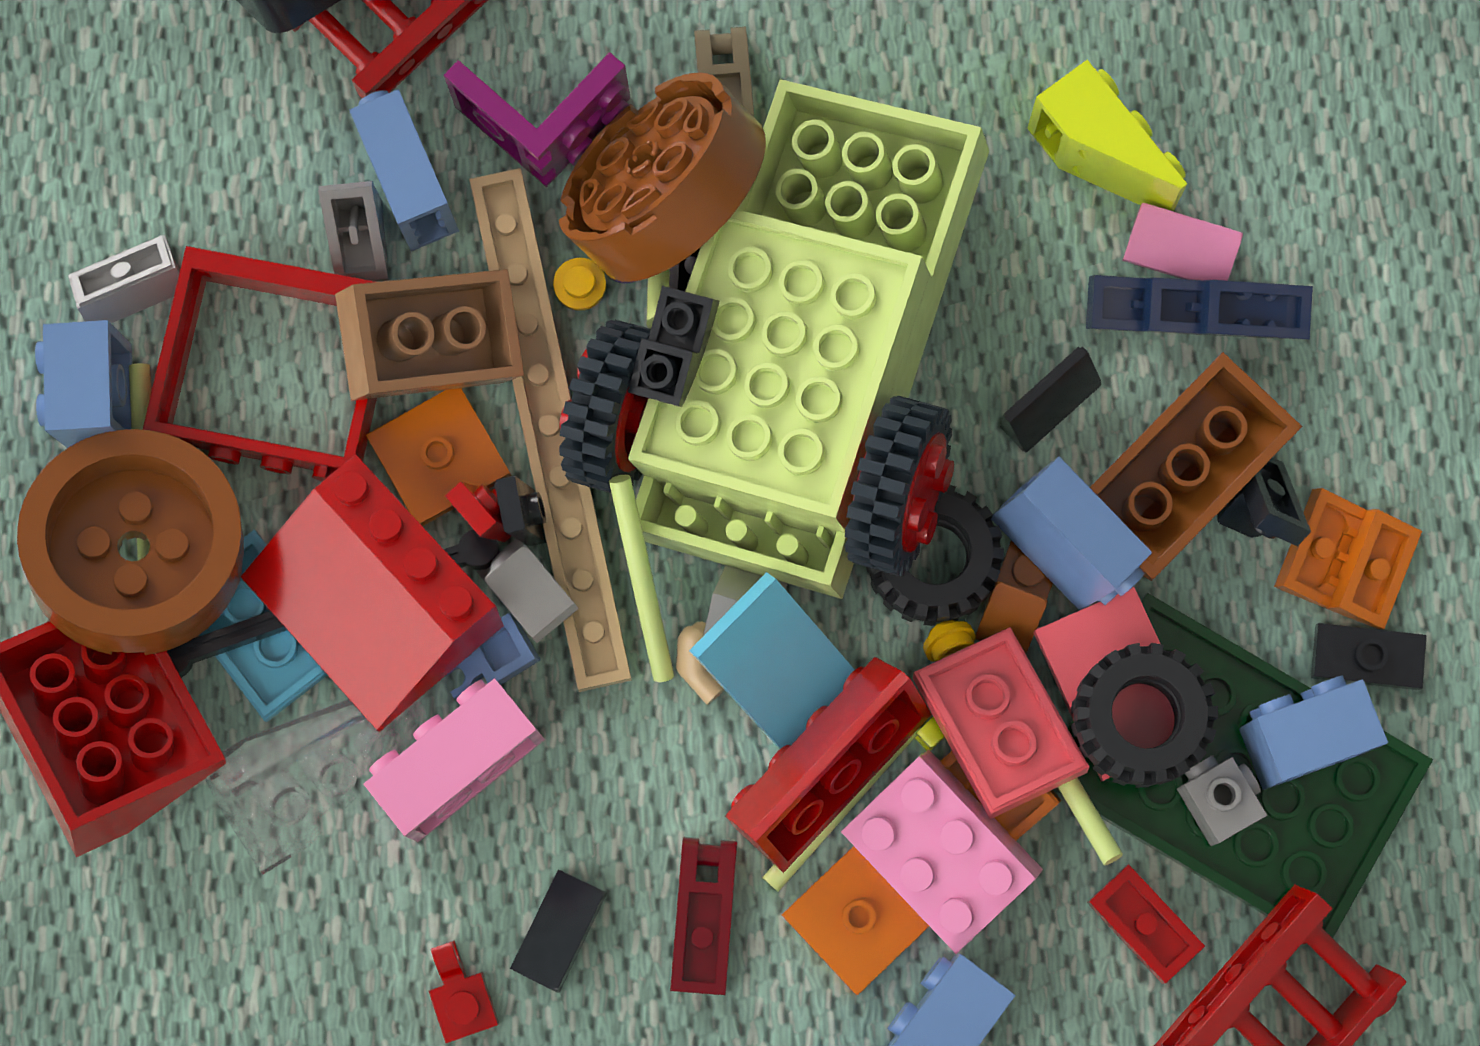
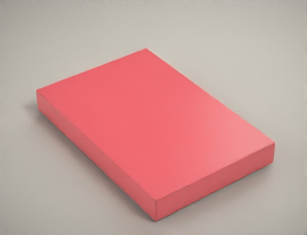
M1132 587L1122 596L1117 594L1106 605L1098 602L1038 628L1033 632L1070 714L1072 701L1076 698L1078 693L1076 690L1081 680L1106 655L1114 650H1122L1131 644L1140 643V646H1149L1151 643L1161 644L1135 587ZM1133 684L1122 689L1113 702L1112 718L1119 734L1130 744L1145 749L1154 748L1163 744L1172 734L1174 712L1169 700L1158 689L1145 684ZM1098 773L1101 782L1111 778L1107 774L1101 776Z
M1010 627L914 672L913 680L989 819L1088 772V763Z

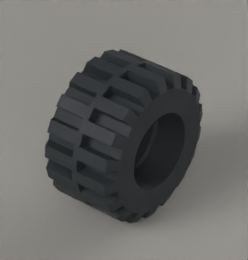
M950 485L945 493H941L940 501L936 502L934 509L938 515L936 526L952 531L958 536L965 547V566L956 579L944 584H929L918 580L909 571H905L903 576H897L866 567L867 573L870 574L871 586L875 594H880L884 600L883 604L890 611L895 609L902 614V619L909 622L916 619L924 621L923 625L935 626L936 622L958 621L960 617L966 614L969 616L987 599L1001 572L1000 567L1004 559V548H1001L1000 544L1002 533L999 525L994 526L991 520L993 513L987 506L981 508L976 503L977 497L967 491L964 496L955 492L956 486Z
M1140 643L1127 645L1122 650H1114L1109 653L1081 680L1076 690L1078 691L1076 698L1072 701L1071 714H1074V723L1071 725L1073 737H1078L1081 753L1084 758L1088 757L1093 762L1094 766L1092 768L1101 776L1107 774L1113 778L1112 782L1123 786L1125 784L1136 785V788L1149 787L1156 784L1161 785L1180 777L1202 760L1207 753L1205 749L1208 744L1213 742L1217 731L1213 729L1214 720L1218 719V706L1212 705L1211 696L1215 694L1211 682L1208 684L1204 683L1200 676L1204 671L1197 663L1192 666L1184 660L1186 654L1177 649L1172 652L1163 650V644L1151 643L1149 646H1140ZM1133 684L1149 685L1158 689L1169 700L1174 712V728L1170 737L1163 744L1154 748H1140L1127 742L1117 731L1112 718V705L1118 693L1127 686Z

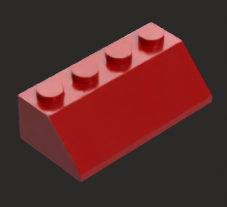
M874 657L866 666H860L855 669L846 679L843 691L830 705H824L817 709L809 718L806 730L792 745H786L778 750L772 757L768 766L769 769L754 785L751 784L744 787L733 799L731 810L725 817L737 831L783 873L932 715L910 677L903 671L877 657Z

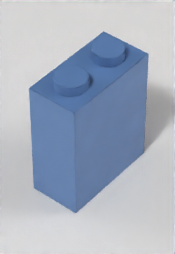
M399 89L390 93L385 90L377 91L362 98L359 101V106L349 109L397 224L411 252L459 232Z
M1060 456L1027 480L993 513L991 518L1079 611L1096 601L1106 605L1117 594L1120 596L1124 595L1143 577L1145 573L1139 566L1152 553Z

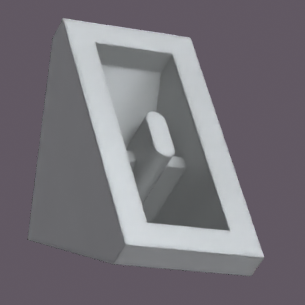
M373 181L319 186L318 192L334 274L364 280L387 279L388 266L383 205Z

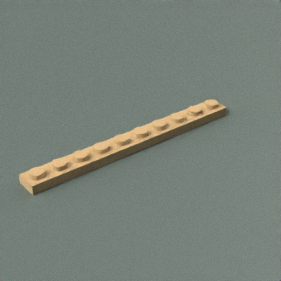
M517 168L471 178L469 180L489 271L508 269L524 372V376L513 379L512 382L535 490L540 493L545 507L546 523L543 524L554 579L579 608L563 621L577 688L579 692L632 681L591 488L568 480L565 477L566 472L562 471L561 467L564 457L559 454V446L565 440V437L560 436V417L565 401L571 400L522 170Z

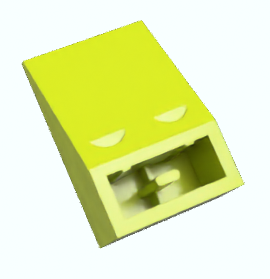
M1087 59L1036 96L1027 129L1059 169L1138 205L1147 203L1174 212L1187 186V182L1184 180L1186 177L1185 171L1172 153L1168 151L1162 153L1150 138L1152 137V130L1144 117L1136 110L1129 112L1117 97L1119 96V89L1106 71L1103 69L1096 71Z

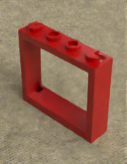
M186 246L142 430L165 433L179 438L196 448L209 450L208 457L215 461L238 465L240 464L241 457L261 460L260 468L279 474L290 475L293 467L313 470L312 478L319 481H324L355 454L363 461L368 442L366 434L370 433L377 398L356 400L344 457L176 425L173 422L206 282L337 306L336 293L353 284L373 283L375 281Z

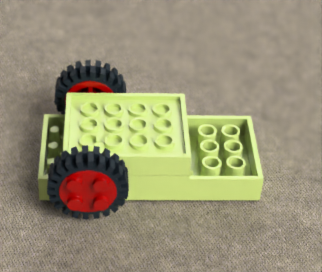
M780 79L763 127L766 147L760 171L750 191L734 214L713 237L700 247L685 291L719 300L720 302L702 361L683 406L679 407L628 393L641 338L649 339L651 329L616 319L615 321L609 320L606 322L605 327L601 326L596 331V339L591 338L588 342L586 350L577 364L578 379L572 378L569 390L574 391L572 400L565 401L560 417V436L565 437V440L559 446V454L564 457L561 467L562 471L566 472L565 477L568 480L611 493L609 480L612 477L630 475L633 486L634 480L638 481L642 474L644 475L636 498V504L645 542L761 576L768 572L778 581L842 599L854 563L893 575L903 576L905 571H909L912 567L913 560L917 559L920 553V543L929 545L936 529L938 515L934 511L937 501H940L941 493H945L948 490L954 472V461L948 459L951 445H948L952 437V428H950L952 419L951 415H948V409L908 397L990 150L981 127Z

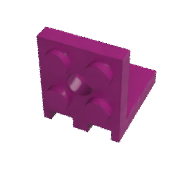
M610 52L538 128H535L459 60L444 74L455 108L546 188L569 163L573 166L577 164L585 150L592 143V139L605 125L607 126L622 110L630 105L627 102L631 99L626 67Z

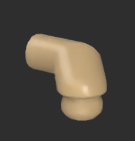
M696 622L692 626H686L678 636L676 669L679 675L706 705H709L725 690L689 652L703 637L705 622Z

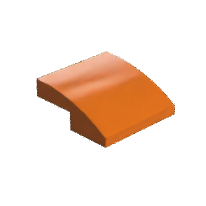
M1323 488L1312 489L1304 509V515L1311 533L1298 547L1293 544L1290 545L1274 587L1376 629H1385L1422 531L1379 509L1366 510Z

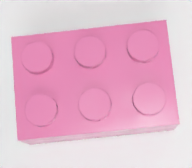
M495 678L487 685L482 679L473 683L457 697L456 701L460 706L444 719L439 714L431 717L413 733L417 741L400 755L395 749L391 750L369 768L373 776L363 785L405 837L416 842L422 840L545 740Z
M927 750L912 762L841 831L955 954L1020 895L1043 870L995 818L989 819L981 803L965 789L962 783L945 768L930 750Z

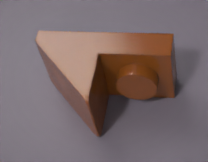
M1011 540L1000 568L1001 572L992 589L976 631L975 639L982 641L1010 627L1026 654L1034 636L1033 632L1037 629L1047 606V598L1053 583Z

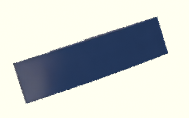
M1092 275L1089 276L1086 329L1308 340L1310 339L1313 286L1224 280L1202 281Z

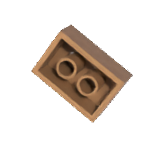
M508 269L353 284L335 294L351 401L500 384L524 376Z

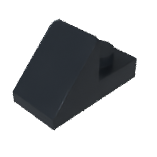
M1273 457L1217 514L1219 524L1251 538L1260 537L1261 535L1270 539L1277 537L1298 547L1311 533L1285 465L1282 461Z

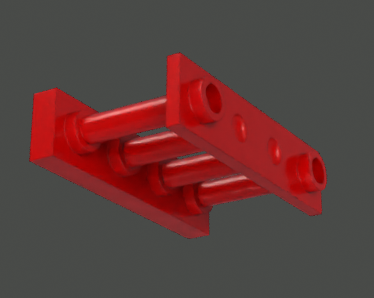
M361 0L394 32V40L380 53H371L327 9L308 21L357 68L356 76L352 79L358 95L364 98L377 91L385 90L388 93L392 92L488 0H431V5L418 18L415 16L408 18L391 0ZM302 25L293 29V31L296 32Z
M1294 884L1154 1046H1213L1228 1028L1233 1027L1253 1046H1285L1249 1011L1250 1003L1265 986L1269 985L1318 1031L1306 1046H1353L1377 1017L1386 1014L1394 1006L1398 997L1397 993L1407 981L1400 974L1377 964L1368 973L1322 928L1323 919L1333 908L1317 893ZM1302 944L1309 945L1354 989L1333 1015L1286 970V961Z

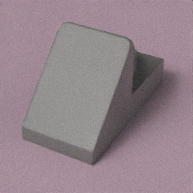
M517 539L496 555L489 568L476 571L536 643L579 609L532 551Z

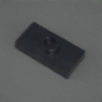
M516 476L496 480L495 488L504 532L527 546L547 543L543 524L546 523V512L540 493Z
M1318 623L1315 625L1311 678L1330 680L1343 675L1345 682L1348 683L1363 679L1366 685L1421 690L1423 689L1427 635Z

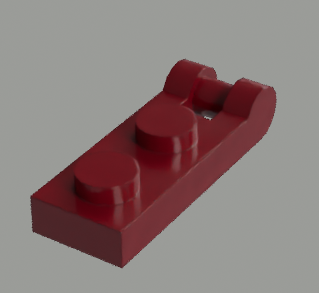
M683 837L670 991L726 995L737 841L721 840L720 845L699 844V838ZM697 867H719L718 882L696 881Z

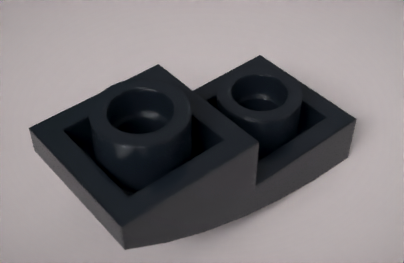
M662 286L649 339L641 338L628 393L679 407L683 406L702 361L716 317L719 300Z

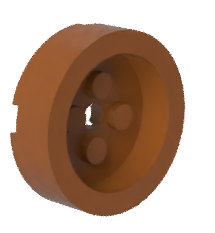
M699 72L672 78L656 86L655 94L658 97L648 102L639 110L632 104L627 106L592 141L575 165L566 182L560 201L567 209L566 215L559 219V225L564 234L614 280L633 282L647 279L672 268L689 257L713 237L728 221L755 182L765 154L766 138L763 127L713 75Z
M140 429L109 431L81 440L65 449L44 467L32 483L23 501L17 526V545L22 568L33 596L44 615L56 628L75 642L103 653L112 654V651L124 653L145 652V655L185 644L209 628L220 617L233 598L242 575L244 537L239 506L230 483L217 465L202 451L179 438L156 431ZM125 538L126 540L140 538L147 540L150 545L148 554L138 561L124 559L119 554V550Z

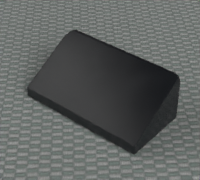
M1083 346L1081 348L1077 347L1003 414L1000 427L1022 451L1027 453L1102 385L1088 351Z
M558 869L510 969L546 988L560 993L607 893Z

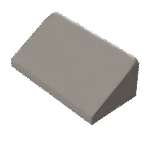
M164 234L68 275L77 309L85 321L108 320L110 323H113L174 297L180 269Z

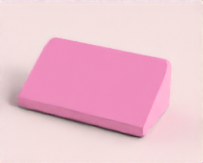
M1141 203L1122 261L1186 280L1228 281L1243 233L1154 205Z

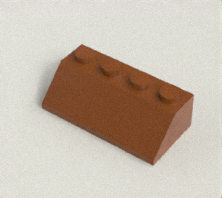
M1222 352L1090 488L1150 549L1152 553L1139 568L1145 573L1143 576L1152 581L1303 426Z

